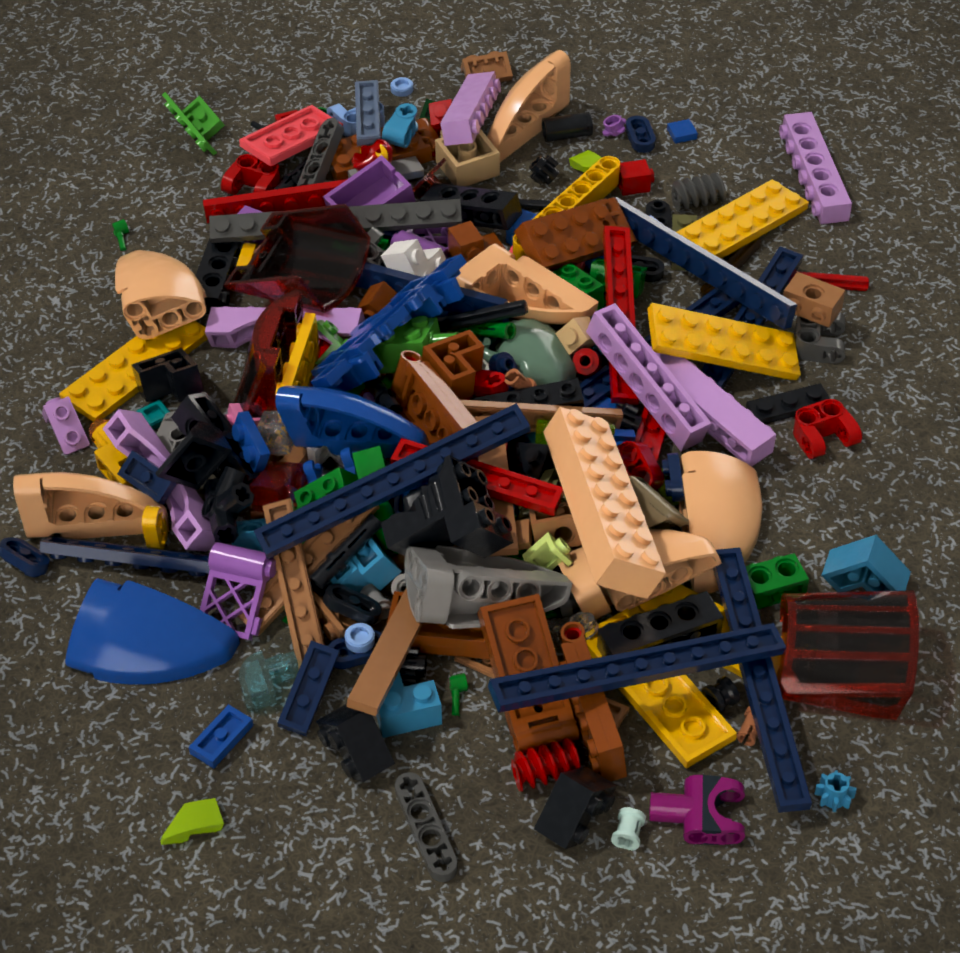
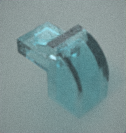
M260 650L250 655L243 662L239 671V682L247 713L277 704L273 684L296 678L299 671L294 651L264 659L263 653Z

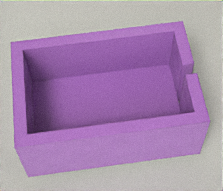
M382 155L323 196L326 207L330 206L331 208L416 202L411 184L398 171L396 172L395 168Z

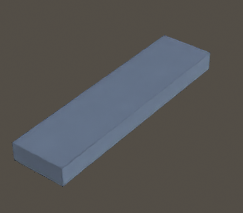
M378 80L356 81L357 146L373 145L378 139H381Z

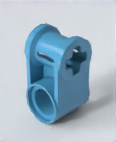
M409 103L399 105L390 120L385 124L382 131V139L391 145L407 148L411 139L418 131V123L415 121L417 108Z

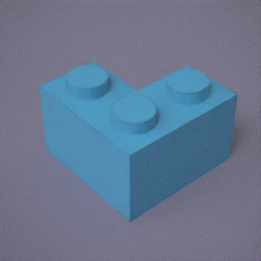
M873 535L831 549L821 576L837 592L843 593L863 587L877 603L885 604L904 597L911 571L877 535Z
M398 672L376 716L383 738L442 724V706L434 680L404 687Z

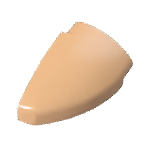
M557 50L549 54L527 71L511 88L502 102L487 135L488 139L500 152V162L542 131L543 118L554 117L569 105L571 62L569 56L564 51Z
M496 243L490 245L459 269L460 275L456 277L459 286L462 288L508 300V303L525 300L528 306V313L512 317L511 319H535L545 324L563 325L576 317H592L598 309L599 302L527 256H522L515 260L514 254Z
M689 451L679 457L684 501H679V512L689 519V524L682 527V532L707 538L715 550L740 547L744 563H746L757 543L762 518V496L757 471L747 463L722 453ZM713 568L691 579L693 591L699 594L705 591L713 593L719 590Z
M649 529L666 574L647 599L596 585L583 546L571 549L569 555L573 563L569 567L563 561L558 565L563 575L567 576L572 582L571 592L589 624L612 612L610 609L612 605L620 612L627 608L631 610L722 564L714 546L707 538L691 533L670 529Z

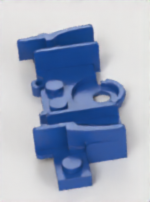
M462 254L446 259L430 274L410 281L390 299V302L383 309L356 326L350 333L351 337L343 345L331 352L310 371L314 376L311 384L314 387L331 388L347 392L363 382L377 378L380 375L378 370H381L384 365L372 349L379 343L391 338L395 334L393 329L404 325L410 319L417 316L432 318L443 313V307L464 297L456 279L461 273L459 269L467 263Z

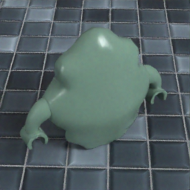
M521 319L509 321L515 324L516 335L513 339L502 338L501 342L495 346L496 352L489 350L491 344L489 338H484L483 359L489 363L490 358L494 354L507 352L514 358L519 371L526 378L533 379L537 386L575 379L577 376L576 367L573 362L574 355L568 354L552 327L538 320Z

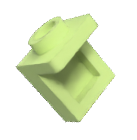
M549 532L522 554L524 561L553 570L562 561L568 567L573 563L569 555L571 551L569 545L561 537L556 540Z

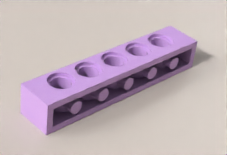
M812 112L784 115L783 125L779 127L780 138L786 141V152L792 156L793 169L798 170L800 185L805 186L806 200H810L812 203L813 216L818 217L820 224L849 221L852 202Z
M616 303L595 311L586 333L677 448L682 452L702 442L712 424L711 421Z

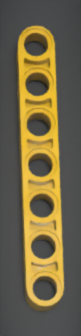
M613 156L600 158L533 219L604 199L619 184V159ZM515 234L513 236L512 254L515 255V260H518L526 255Z

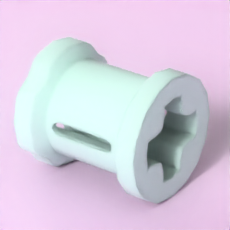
M631 807L621 808L618 813L619 823L617 831L613 832L611 842L616 847L634 851L640 846L639 833L641 827L645 824L646 816L638 809Z

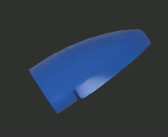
M290 385L280 387L276 393L275 403L277 411L295 447L321 448L322 446H327L330 453L340 455V451L347 447H350L352 451H361L380 446L385 458H391L401 438L427 446L430 445L427 435L422 429L392 410L359 395L331 388Z
M97 578L89 588L77 614L67 648L65 663L69 668L93 674L95 680L119 684H156L188 678L220 666L233 657L240 642L235 630L205 612L174 597L132 581H126L123 585Z

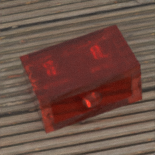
M271 461L249 485L251 492L254 494L253 511L264 512L263 505L291 498L293 503H295L294 492L308 483L306 474H304L303 463Z

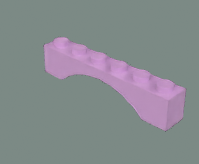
M211 307L205 334L211 347L238 348L246 342L261 336L282 332H296L297 324L302 323L305 312L315 313L317 321L323 320L325 322L329 320L338 328L337 334L345 340L346 338L349 339L351 331L366 319L362 308ZM318 330V336H319V338L322 339V340H324V341H326V342H328L329 344H332V342H331L330 340H328V339Z
M118 409L103 427L104 432L115 448L127 457L133 450L160 467L170 455L140 412ZM177 483L166 500L172 520L171 529L185 550L206 552L216 542L212 534L210 520L202 516L204 501L195 489Z

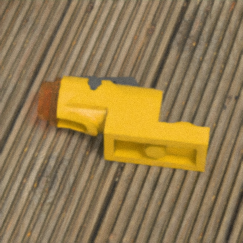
M105 418L95 420L89 427L90 439L98 448L94 451L98 469L108 480L133 488L131 483L117 474L128 457L115 448L104 432L103 427L109 420Z

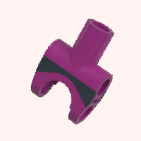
M712 775L689 776L684 781V794L650 793L649 821L684 823L683 838L689 844H738L745 838V827L739 822L723 817L716 808L724 804L725 801L740 802L745 797V787L741 782L731 778Z

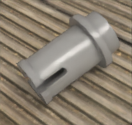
M373 584L364 586L360 593L373 598L382 607L379 620L388 618L391 601L384 598Z

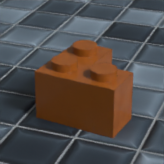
M472 221L448 228L449 258L462 254L466 262H469L494 243L506 249L494 232L482 236Z
M467 330L423 346L422 361H428L458 399L463 400L474 394L476 372L482 370L484 345L471 330Z

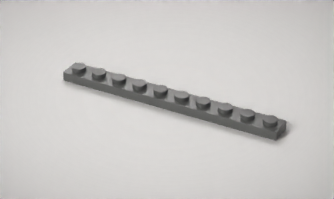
M460 199L209 216L211 243L367 233L373 226L382 232L452 227L462 223Z

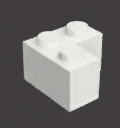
M418 239L394 242L381 255L387 268L421 277L430 274L446 260L442 248L423 250Z

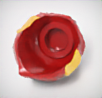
M378 139L371 146L362 145L360 148L361 154L354 153L352 164L353 168L358 172L381 155L391 164L393 159L392 147L384 139Z

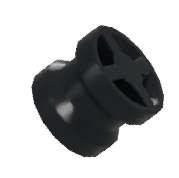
M726 676L719 678L715 685H707L702 688V694L719 713L725 711L726 706H734L740 702V695L735 684Z

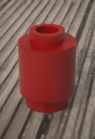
M582 348L573 356L576 371L584 376L590 377L602 368L601 356L590 348ZM586 357H589L590 364L588 366H583V360Z

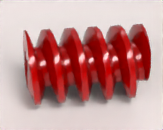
M568 738L563 740L562 747L558 742L554 741L550 745V750L543 744L539 746L538 754L534 748H528L526 757L521 751H516L514 760L511 759L513 776L520 792H523L524 782L526 781L532 789H535L537 778H540L543 785L546 786L548 785L549 775H552L554 780L557 781L560 772L581 767L577 750L573 742Z

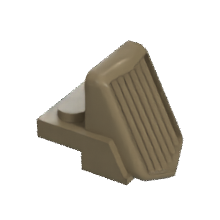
M629 476L649 529H672L689 524V519L685 518L646 483L643 478Z

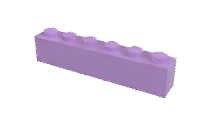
M495 71L467 75L440 122L445 146L474 142L477 134L480 132V128L484 125L486 117H488L490 109L493 107L494 101L497 100V96L501 92V83L499 79H496Z
M656 353L711 421L712 424L707 432L735 457L752 467L773 452L776 434L771 427L762 423L749 409L744 408L730 393L725 392L711 377H707L693 362L685 358Z

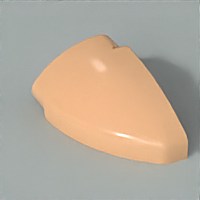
M135 250L118 259L115 270V290L117 294L122 293L123 315L138 338L146 340L200 319L206 313L204 298L207 296L205 290L195 274L181 261L163 253L145 250Z
M44 472L14 476V496L28 539L54 536V533H59L61 537L72 539L143 534L142 515L147 505L163 508L169 532L167 508L153 500L149 495L130 486L105 478L79 473Z

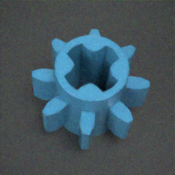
M837 770L828 776L821 774L820 784H816L815 795L822 796L820 806L826 805L832 808L833 812H836L837 808L842 806L849 809L851 799L855 798L856 788L849 786L851 777H846L844 774L838 773Z

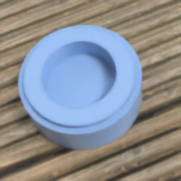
M405 77L396 78L390 84L391 93L399 97L408 96L413 92V82Z
M355 623L349 626L345 631L346 647L354 653H365L371 650L375 644L373 628L365 623Z

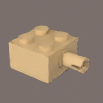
M481 129L473 143L449 146L444 145L442 130L440 131L441 138L435 139L436 163L453 185L467 187L500 175V152Z

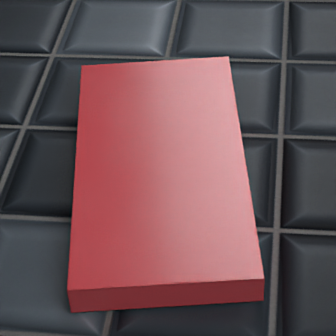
M310 105L239 139L240 147L267 165L273 166L312 147L322 123L333 117Z

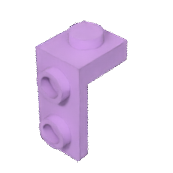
M69 396L62 399L57 397L46 402V405L43 406L42 415L46 423L50 422L63 454L68 455L88 447L90 443Z

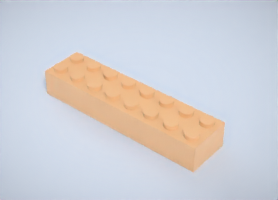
M560 406L543 433L595 584L647 599L666 572L609 424L603 418H594L576 409L570 410Z

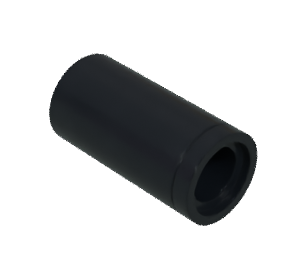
M590 112L543 118L542 133L545 142L591 136L593 134V123Z

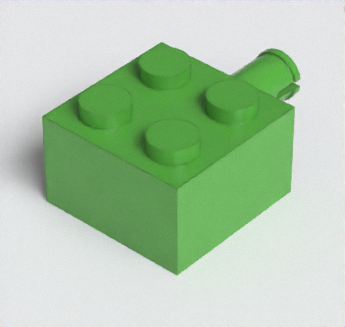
M417 316L410 319L404 325L393 329L395 334L391 338L379 343L372 349L384 365L378 371L380 374L395 373L402 351H415L422 357L423 346L459 333H440L437 317Z

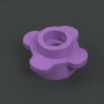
M619 115L607 117L603 121L605 130L602 132L603 135L617 136L625 132L624 124H626V119L621 118Z

